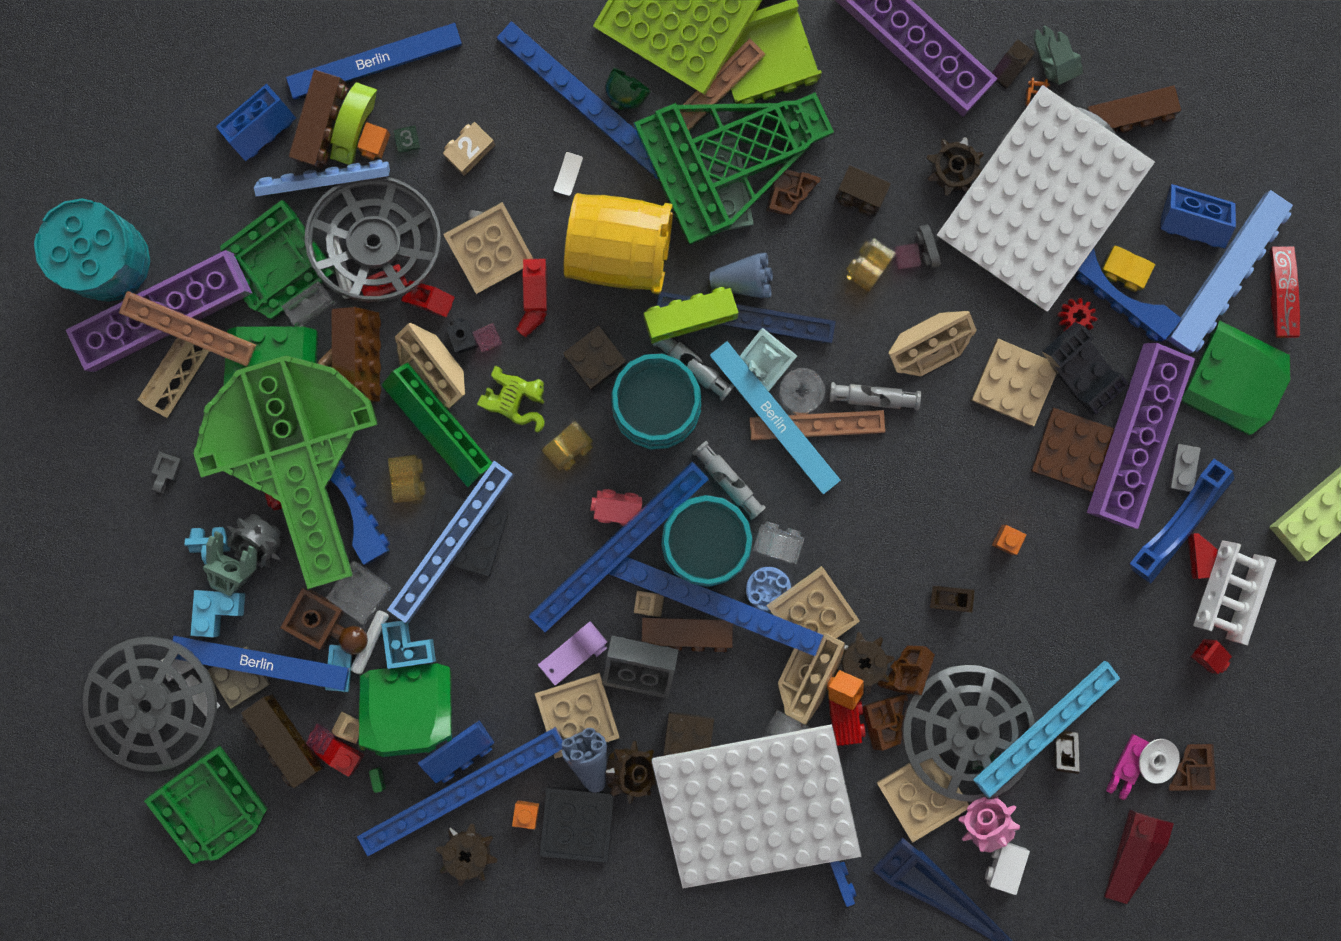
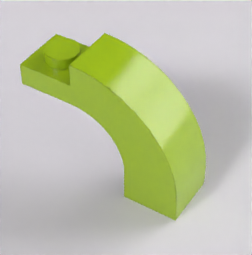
M357 82L350 89L334 126L331 143H333L331 159L348 165L354 163L360 132L366 118L374 109L377 89Z

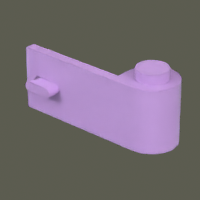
M590 621L539 663L538 666L550 681L556 685L591 655L595 654L597 657L606 650L605 644L607 641Z

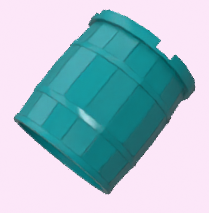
M83 198L64 201L48 211L43 218L44 222L40 226L39 232L36 233L34 240L36 261L45 276L62 288L69 289L82 297L110 302L124 299L128 291L131 293L136 292L147 278L151 262L147 243L132 224L102 203Z
M647 354L629 362L618 374L611 392L613 417L621 433L634 444L650 450L669 448L683 442L695 429L701 413V391L693 372L679 359L665 354Z
M703 495L686 500L672 511L664 524L661 545L665 561L675 575L691 584L708 587L726 583L741 572L750 557L753 538L749 522L737 506L724 498Z

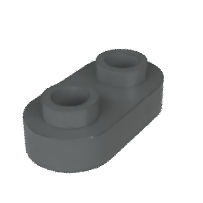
M929 225L919 226L918 232H915L918 244H922L925 252L922 253L925 266H930L931 269L940 267V257Z

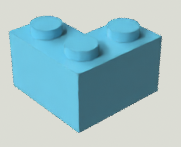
M194 590L191 636H220L221 615H244L245 593L235 592L228 596L219 591Z
M396 621L381 624L388 669L436 661L433 639L411 642L408 623Z

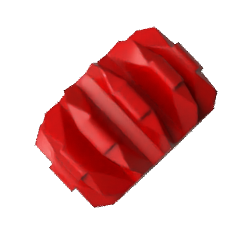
M1078 298L1076 303L1073 299L1068 300V305L1063 304L1061 306L1064 312L1058 313V317L1064 318V320L1059 322V326L1066 324L1065 331L1076 322V318H1073V315L1079 313L1078 317L1081 316V320L1077 323L1085 326L1087 330H1092L1093 325L1091 323L1096 322L1097 318L1091 316V314L1095 313L1096 309L1089 310L1088 307L1091 303L1088 301L1083 305L1082 298Z

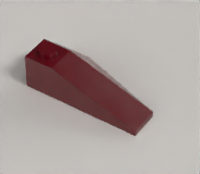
M1129 810L1104 895L1105 898L1125 904L1129 902L1168 846L1174 823Z

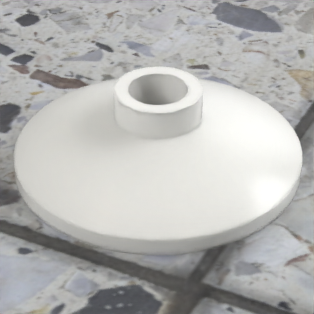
M1156 739L1150 742L1143 749L1139 758V769L1142 776L1152 783H1163L1169 780L1175 774L1179 765L1180 757L1177 747L1166 739Z

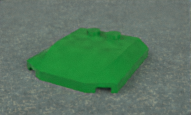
M283 200L220 246L221 251L227 250L234 253L253 293L243 298L247 305L270 319L279 316L323 283L313 270L307 256L305 227L291 207ZM313 239L312 246L316 261L327 259ZM332 267L322 270L327 278L335 274Z
M1219 320L1209 336V343L1191 379L1186 384L1181 402L1236 430L1251 435L1272 419L1290 381V355Z
M234 327L227 330V333L256 345L249 366L283 356L317 363L318 331L316 329L308 327ZM225 358L224 386L237 370L249 366H244Z
M435 663L369 670L360 676L359 747L361 750L365 751V749H368L382 757L426 753L436 749V745L441 742L452 740L450 667Z
M221 746L207 753L144 800L192 864L205 860H217L255 833L267 810L266 805Z

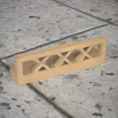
M176 338L141 393L138 401L168 418L209 351L202 349L201 351L194 352V344ZM191 358V368L182 371L181 365L183 361ZM179 377L181 383L179 387L170 390L169 383L171 380ZM168 397L169 403L164 410L156 407L160 398Z

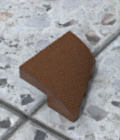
M782 167L777 168L776 174L781 170ZM787 170L772 185L766 211L791 215L800 202L820 182L821 177Z
M907 645L900 658L890 666L893 670L888 675L889 682L880 680L877 685L897 692L922 695L935 654L926 646Z
M907 694L889 697L862 706L874 750L883 751L901 744V728L904 718L902 712L904 701L908 700Z
M1213 744L1187 745L1183 759L1178 765L1176 775L1169 786V791L1216 790Z

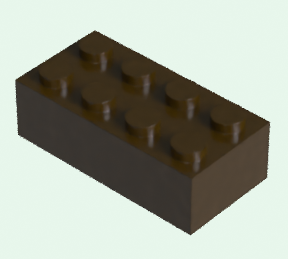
M273 694L263 697L241 713L244 717L242 719L247 729L254 731L257 736L255 737L256 742L270 754L268 756L269 761L274 767H279L283 773L281 777L287 786L291 785L294 789L324 768Z

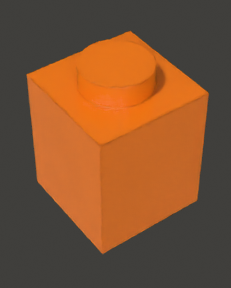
M366 122L357 146L359 151L362 152L361 155L371 160H374L375 157L382 159L390 133L387 129Z
M1001 525L992 546L1010 555H1017L1026 534L1008 525Z
M839 670L836 676L831 677L827 684L829 700L853 710L864 694V681Z
M517 800L512 826L535 830L540 803Z

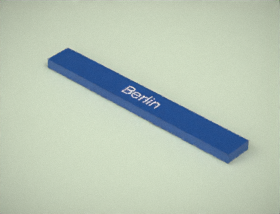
M452 23L286 78L292 97L295 100L307 96L314 69L340 77L348 83L462 46L456 24Z
M173 636L174 642L189 649L203 665L343 691L346 690L350 670L347 667ZM179 654L175 658L176 660L187 661Z

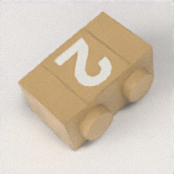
M475 122L472 125H466L461 130V135L455 141L451 140L445 146V151L443 152L445 158L463 176L495 146L493 139Z

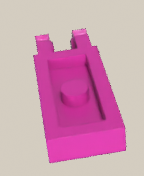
M1131 734L1112 772L1113 776L1107 786V792L1113 793L1121 778L1126 782L1120 791L1119 798L1122 800L1127 798L1132 785L1135 784L1140 774V755L1150 742Z

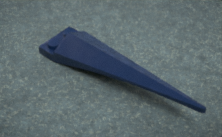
M903 837L874 866L873 871L891 886L941 910L990 940L1012 941L921 850L918 851Z

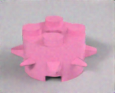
M998 796L992 799L982 797L975 800L968 806L967 814L959 817V822L963 823L968 831L962 840L972 839L973 843L979 847L980 852H993L1006 847L1014 839L1015 831L1020 829V825L1013 822L1010 816L1016 809V806L1006 807Z

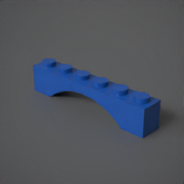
M1094 248L1075 273L1076 280L1084 286H1090L1098 298L1106 299L1110 302L1111 308L1119 314H1125L1133 326L1141 327L1145 330L1146 336L1154 342L1166 340L1182 320L1165 305L1141 303L1118 291L1101 271Z
M1216 459L1211 461L1171 520L1151 541L1142 547L1130 562L1132 571L1150 584L1153 582L1233 482L1234 474L1231 469Z
M340 460L330 480L340 489L351 509L354 527L352 546L363 565H367L390 552L387 547L390 545V542L384 533L380 535L376 528L379 526L373 514L369 515L365 507L368 505L362 495L358 496L355 492L356 484L350 475H345L342 470L345 468V465Z

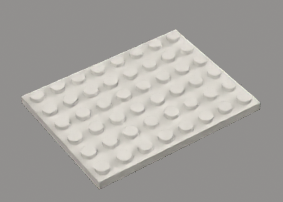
M1042 85L937 236L1048 312L1155 161Z
M832 724L652 759L682 888L861 857Z

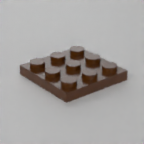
M1052 408L1031 472L1093 493L1115 429Z

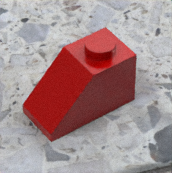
M523 259L524 311H547L546 259Z
M410 280L409 283H408V285L410 286V285L413 284L415 281H411V280ZM421 283L417 288L403 295L401 301L430 313L447 317L455 297L436 287Z
M1199 533L1190 534L1188 542L1192 579L1210 578L1218 549Z
M1204 639L1191 655V658L1213 674L1223 673L1230 665L1228 661L1232 657L1217 640Z
M327 732L324 733L314 751L329 766L348 777L354 774L365 755Z

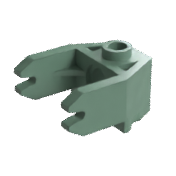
M1043 26V35L1039 30H1035L1033 40L1039 58L1045 68V75L1049 81L1060 85L1083 74L1081 55L1072 51L1069 39L1065 34L1060 31L1057 32L1058 41H1056L1053 31L1047 26Z
M215 531L214 537L210 536L206 545L207 564L203 566L211 588L228 596L234 594L256 570V549L249 546L248 551L244 550L240 561H237L223 554V535Z

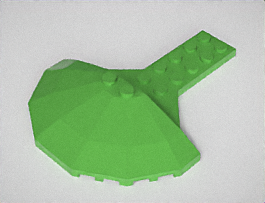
M290 356L279 357L237 370L225 386L219 390L218 394L205 406L197 445L193 453L200 476L205 477L224 471L281 502L307 589L352 576L353 574L326 487L355 432L378 425L371 401L335 368Z

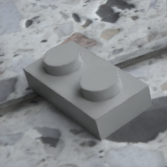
M1176 444L1169 484L1170 489L1191 492L1195 484L1200 454L1199 447Z

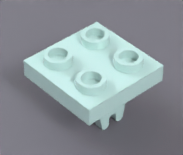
M762 328L740 357L749 367V370L755 374L769 391L797 355Z

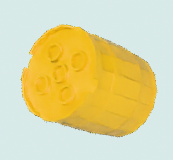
M577 193L572 203L564 254L565 278H573L591 284L610 287L651 290L654 294H660L665 276L663 260L668 258L673 212L670 211L673 209V204L665 203L661 206L643 200Z

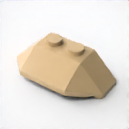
M970 312L939 313L901 333L889 351V356L896 372L923 376L959 357L968 345L971 337L977 331Z
M412 323L407 324L395 336L400 366L408 362L442 404L448 408L452 407L465 395L464 372L435 334Z
M827 633L822 634L824 637L816 657L794 648L778 681L785 714L807 725L822 703L828 691L827 684L830 678L835 676L843 656L845 643Z

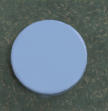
M763 567L753 572L746 584V594L748 600L755 608L770 612L766 605L789 590L791 584L789 578L781 570L774 567Z

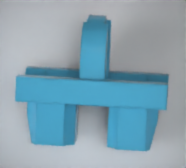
M214 527L212 529V536L214 537L215 531L220 532L223 535V552L230 551L231 547L228 548L225 529L223 527ZM192 528L189 538H185V546H188L190 553L201 552L204 564H207L206 545L209 538H205L204 529Z

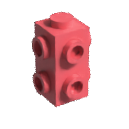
M604 489L603 491H597L596 498L592 497L590 511H594V519H598L601 523H611L612 521L624 526L641 510L642 497H638L635 493H625L624 495L617 494L614 490Z

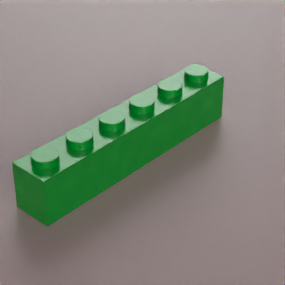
M408 362L392 371L381 386L467 487L480 480L491 466V460Z

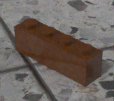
M1175 85L1089 106L1086 110L1098 115L1114 131L1119 130V133L1131 131L1133 126L1140 125L1141 128L1153 125L1154 121L1162 119L1163 123L1172 121L1181 112V107Z
M642 618V642L669 646L679 651H682V646L691 647V651H705V647H714V652H727V648H732L733 623L728 621Z

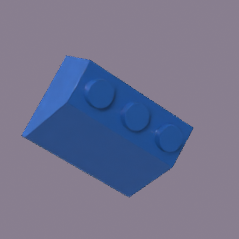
M265 84L216 127L246 161L254 157L266 143L272 142L279 132L288 128L296 117L275 92Z
M1171 184L1161 216V230H1165L1169 234L1185 236L1190 240L1205 242L1213 247L1226 248L1236 228L1235 203Z
M479 720L451 741L422 759L418 764L435 783L440 780L445 783L455 776L453 771L459 767L464 770L473 764L472 758L479 754L480 757H483L492 750L490 746L495 742Z

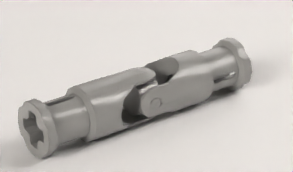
M670 338L653 344L654 347L658 346L668 356L680 361L684 354L688 353L695 358L688 362L687 367L695 374L699 383L720 396L721 401L734 388V385L722 379L720 373L715 369L702 365L701 358L681 342H676ZM716 383L719 384L722 388H724V390L718 387Z
M831 382L829 402L834 400L847 401L848 404L895 409L907 407L918 411L921 402V391L913 393L903 392L902 389L869 387L855 384L843 386ZM880 395H884L886 398L880 399Z
M705 441L692 454L702 461L707 472L719 483L731 499L749 514V518L753 520L766 507L755 499L750 488L737 476L720 455L715 454L708 446L709 443Z

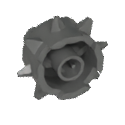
M251 514L250 517L244 520L238 518L237 528L227 526L232 532L227 539L228 548L232 546L236 552L234 557L238 561H240L242 552L244 550L248 551L249 546L256 549V565L260 566V568L263 566L269 568L270 558L280 561L275 552L281 546L279 538L281 532L276 526L269 525L257 514Z

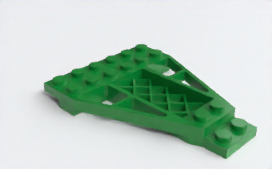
M816 92L796 101H782L780 103L677 105L674 103L655 111V114L634 122V127L669 203L673 204L672 210L688 245L729 229L813 143L834 133ZM758 111L725 126L722 125L717 112ZM680 112H710L717 129L692 139ZM765 118L777 123L774 132L761 127ZM761 120L759 126L753 124L754 122ZM745 126L757 131L754 140L741 136ZM778 127H779V129H780L782 135L776 133ZM741 128L739 134H736V133L733 132V131H735V130ZM759 132L771 136L768 146L756 141ZM724 135L737 139L734 148L721 144ZM721 137L719 143L712 141L713 139ZM774 138L786 142L783 152L771 147ZM739 140L752 145L748 154L736 150ZM704 143L716 147L713 157L701 153ZM754 146L766 151L763 160L750 156ZM719 149L731 153L728 163L716 159ZM769 152L778 155L765 161ZM733 155L746 159L743 169L730 164ZM702 159L711 162L708 172ZM748 160L758 164L745 170ZM713 163L726 168L723 177L710 173ZM783 163L784 166L757 194H754L747 178ZM728 169L738 172L725 178ZM740 181L744 184L751 200L732 219H729L717 190Z

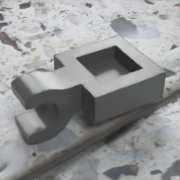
M159 452L151 472L157 475L152 490L165 493L168 479L175 481L182 459Z

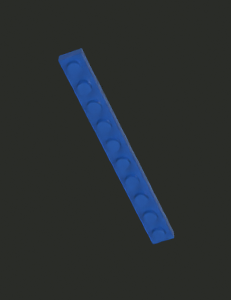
M511 21L499 34L497 40L659 181L637 131Z
M691 462L529 614V617L546 632L660 526L676 507L685 502L709 480L708 477Z
M625 557L608 573L815 657L824 637L820 633L699 585L691 584L684 579Z
M554 727L358 835L357 838L366 855H372L561 751L563 739L557 728Z

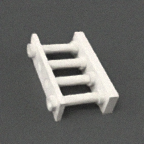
M1222 540L1193 626L1212 631L1213 627L1216 626L1228 631L1225 639L1248 645L1276 560L1254 554L1252 559L1239 553L1240 544ZM1235 562L1249 567L1245 580L1231 574ZM1228 583L1242 588L1238 601L1224 596ZM1221 604L1235 610L1231 623L1217 617Z

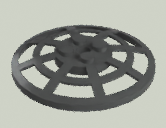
M379 177L340 183L327 191L315 204L308 217L305 228V246L313 270L329 288L350 299L364 302H381L409 293L428 277L439 256L441 232L432 206L421 193L405 182L390 177ZM363 186L387 187L384 200L365 199L356 202L350 190ZM395 191H401L413 198L422 207L424 212L412 218L404 208L393 203ZM342 194L348 206L335 216L331 224L318 220L320 213L327 204ZM370 206L381 207L379 216L364 217L360 209ZM390 210L403 217L406 223L396 228L387 219ZM352 213L356 222L350 227L349 231L337 228L340 222L348 214ZM428 219L431 222L434 234L433 252L420 251L421 237L418 226ZM314 228L327 233L326 247L329 258L318 262L315 259L312 246ZM412 230L414 237L413 249L401 247L400 236ZM334 236L346 240L348 251L335 255L333 248ZM371 238H377L380 241L375 247L367 244ZM398 255L410 258L407 264L397 273L390 264ZM353 259L361 266L358 275L355 276L348 272L341 263ZM416 260L430 261L422 275L413 284L405 288L400 278L411 270ZM334 266L341 275L354 282L351 291L347 292L333 284L324 275L322 270ZM383 268L387 275L386 278L366 279L370 269ZM392 283L397 291L382 296L359 295L363 285L380 286Z
M155 636L129 639L105 652L91 669L84 686L82 698L85 723L98 747L117 763L130 769L145 772L171 769L194 756L211 735L217 713L216 691L206 667L183 645ZM156 645L170 650L162 662L150 658L136 659L133 646ZM124 649L127 663L115 669L108 679L97 673L100 666L109 657ZM178 654L193 666L200 676L202 683L189 687L183 676L171 666ZM138 666H152L159 669L153 679H141ZM129 670L132 683L127 685L124 690L113 684L114 680L121 673ZM167 673L176 680L181 690L171 693L168 687L162 683ZM92 681L102 688L100 696L101 716L90 718L88 704ZM109 692L118 697L119 701L118 710L107 714L106 702ZM202 692H206L207 717L204 728L191 724L193 716L192 696ZM185 699L184 720L173 716L174 702ZM143 700L150 702L151 710L149 712L142 709L141 703ZM122 719L129 728L125 739L116 732L111 722ZM104 724L109 734L122 745L118 756L104 745L94 727ZM167 724L179 729L172 738L163 743L158 730ZM186 732L199 737L188 752L173 761L171 760L166 749L177 743ZM137 733H149L154 746L133 744ZM130 750L141 753L157 752L163 764L139 765L126 760Z
M961 665L941 670L927 678L922 695L913 694L906 707L902 722V740L908 762L920 780L942 796L968 802H974L977 799L986 797L984 794L964 795L956 793L961 780L973 781L979 775L964 773L968 761L980 760L984 769L991 764L989 755L996 747L1006 750L1018 739L1016 716L1026 711L1030 728L1035 724L1030 705L1021 690L1011 680L990 668L977 665ZM961 672L985 674L982 687L966 685L956 688L949 675ZM994 677L1009 686L1018 696L1021 703L1010 708L1009 704L1000 695L992 691L991 687ZM940 680L947 692L936 700L929 712L917 709L916 706L924 693ZM966 692L980 693L977 706H965L959 694ZM989 697L998 702L1005 712L994 717L986 710ZM951 699L956 710L948 719L936 715L941 706ZM913 717L926 721L925 741L927 750L916 755L911 741V722ZM1008 720L1010 721L1012 731L1011 742L999 738V725ZM933 724L944 727L945 742L934 746L932 736ZM971 726L977 730V736L973 740H970L966 735L967 729ZM950 750L959 757L955 770L949 767L940 758L939 754ZM932 758L941 770L952 776L948 788L945 789L934 782L923 771L919 763ZM1030 762L990 798H986L991 799L1009 790L1020 780Z

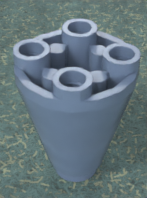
M757 253L710 272L711 288H731L733 294L770 298L772 292L769 281L773 280V273L771 267L767 268L768 254Z
M586 728L583 732L562 741V755L564 761L590 792L595 793L603 790L606 783L607 744L604 736L595 732L594 728Z

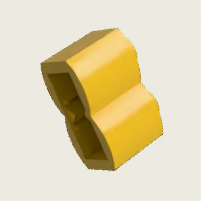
M1114 245L1101 271L1105 274L1107 280L1112 282L1121 281L1125 284L1124 287L1126 289L1136 292L1137 290L1141 291L1144 289L1155 264Z

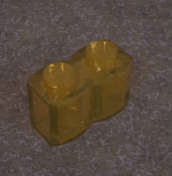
M874 238L871 242L866 241L859 251L862 255L858 261L853 259L846 269L849 271L847 278L868 292L896 254Z
M574 421L549 442L542 451L559 471L563 468L567 471L576 463L574 459L579 454L584 456L593 448L591 444L594 441L577 421Z
M417 455L388 458L393 502L401 503L423 500L422 495H426L424 481H420V473H423L422 460L418 459Z

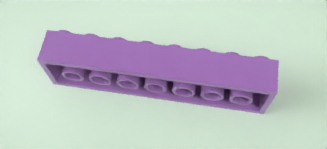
M835 0L962 117L970 111L998 79L912 0Z
M225 250L136 295L193 319L200 320L253 293L234 253ZM123 301L66 329L84 370L96 372L170 334L120 314L119 310Z
M1159 343L1143 344L1087 510L1088 514L1126 528H1139L1195 358Z

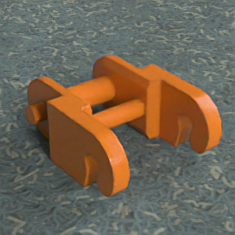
M1032 77L1031 81H1028L1030 87L1026 91V106L1030 103L1031 95L1038 92L1033 90L1034 86L1043 85L1047 88V86H1050L1048 79L1041 82L1034 81Z

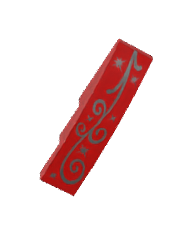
M1271 247L1269 251L1272 265L1270 279L1273 295L1270 300L1276 338H1299L1300 305L1294 247Z

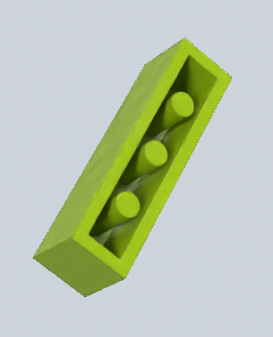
M724 287L714 289L712 293L707 295L702 293L693 295L686 301L674 300L665 307L653 306L647 309V312H644V321L651 344L738 318V309L731 288L724 289Z

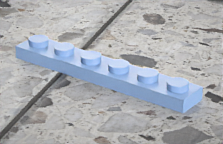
M374 160L369 162V165L361 166L360 163H354L343 169L329 167L325 171L317 173L316 170H309L303 172V175L294 176L293 173L282 175L278 179L264 177L256 182L254 191L256 196L386 177L389 176L390 168L388 162Z

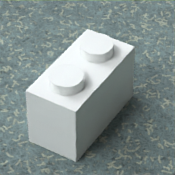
M1008 843L1006 847L993 851L992 858L994 860L992 866H988L986 870V883L992 888L1016 895L1030 851Z

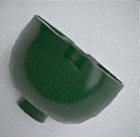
M613 68L605 85L606 94L612 100L610 104L619 110H622L623 107L635 109L641 106L650 94V89L633 76L632 78L626 76V72Z

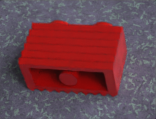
M828 699L836 745L862 743V737H865L864 724H860L859 715H863L862 702L859 701L855 708L851 710Z

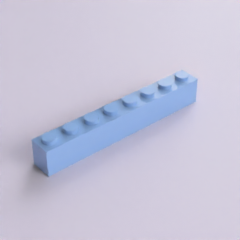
M1271 190L1262 196L1180 317L1182 320L1166 338L1168 342L1187 355L1200 350L1205 342L1202 340L1206 333L1210 334L1217 325L1215 320L1218 315L1222 316L1229 307L1227 302L1231 296L1235 297L1241 290L1242 286L1239 284L1243 278L1247 279L1254 270L1252 267L1256 260L1259 261L1267 250L1264 248L1268 242L1271 243L1279 233L1277 231L1279 225L1284 224L1291 216L1289 212L1293 206L1291 203Z
M493 461L387 609L389 612L405 623L411 621L515 476L514 474Z

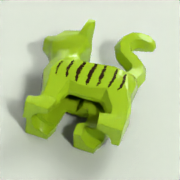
M495 366L491 376L503 388L499 395H495L492 389L487 388L485 396L481 395L477 405L490 412L500 413L516 424L524 425L535 421V432L542 431L544 427L542 415L537 412H529L520 416L518 409L524 395L531 401L544 404L542 399L544 382L540 379L527 382L518 376L505 375L502 373L501 368Z

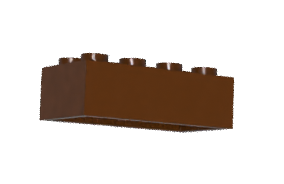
M314 69L289 154L291 159L322 169L323 165H327L330 157V152L327 151L331 143L334 126L340 112L342 100H345L349 92V88L346 87L347 83L342 78Z
M356 307L332 309V368H335L371 402H380L381 320L379 312Z

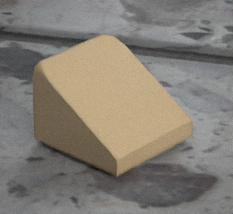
M637 591L634 613L660 617L664 596Z
M341 712L332 729V733L339 738L356 744L359 739V720Z

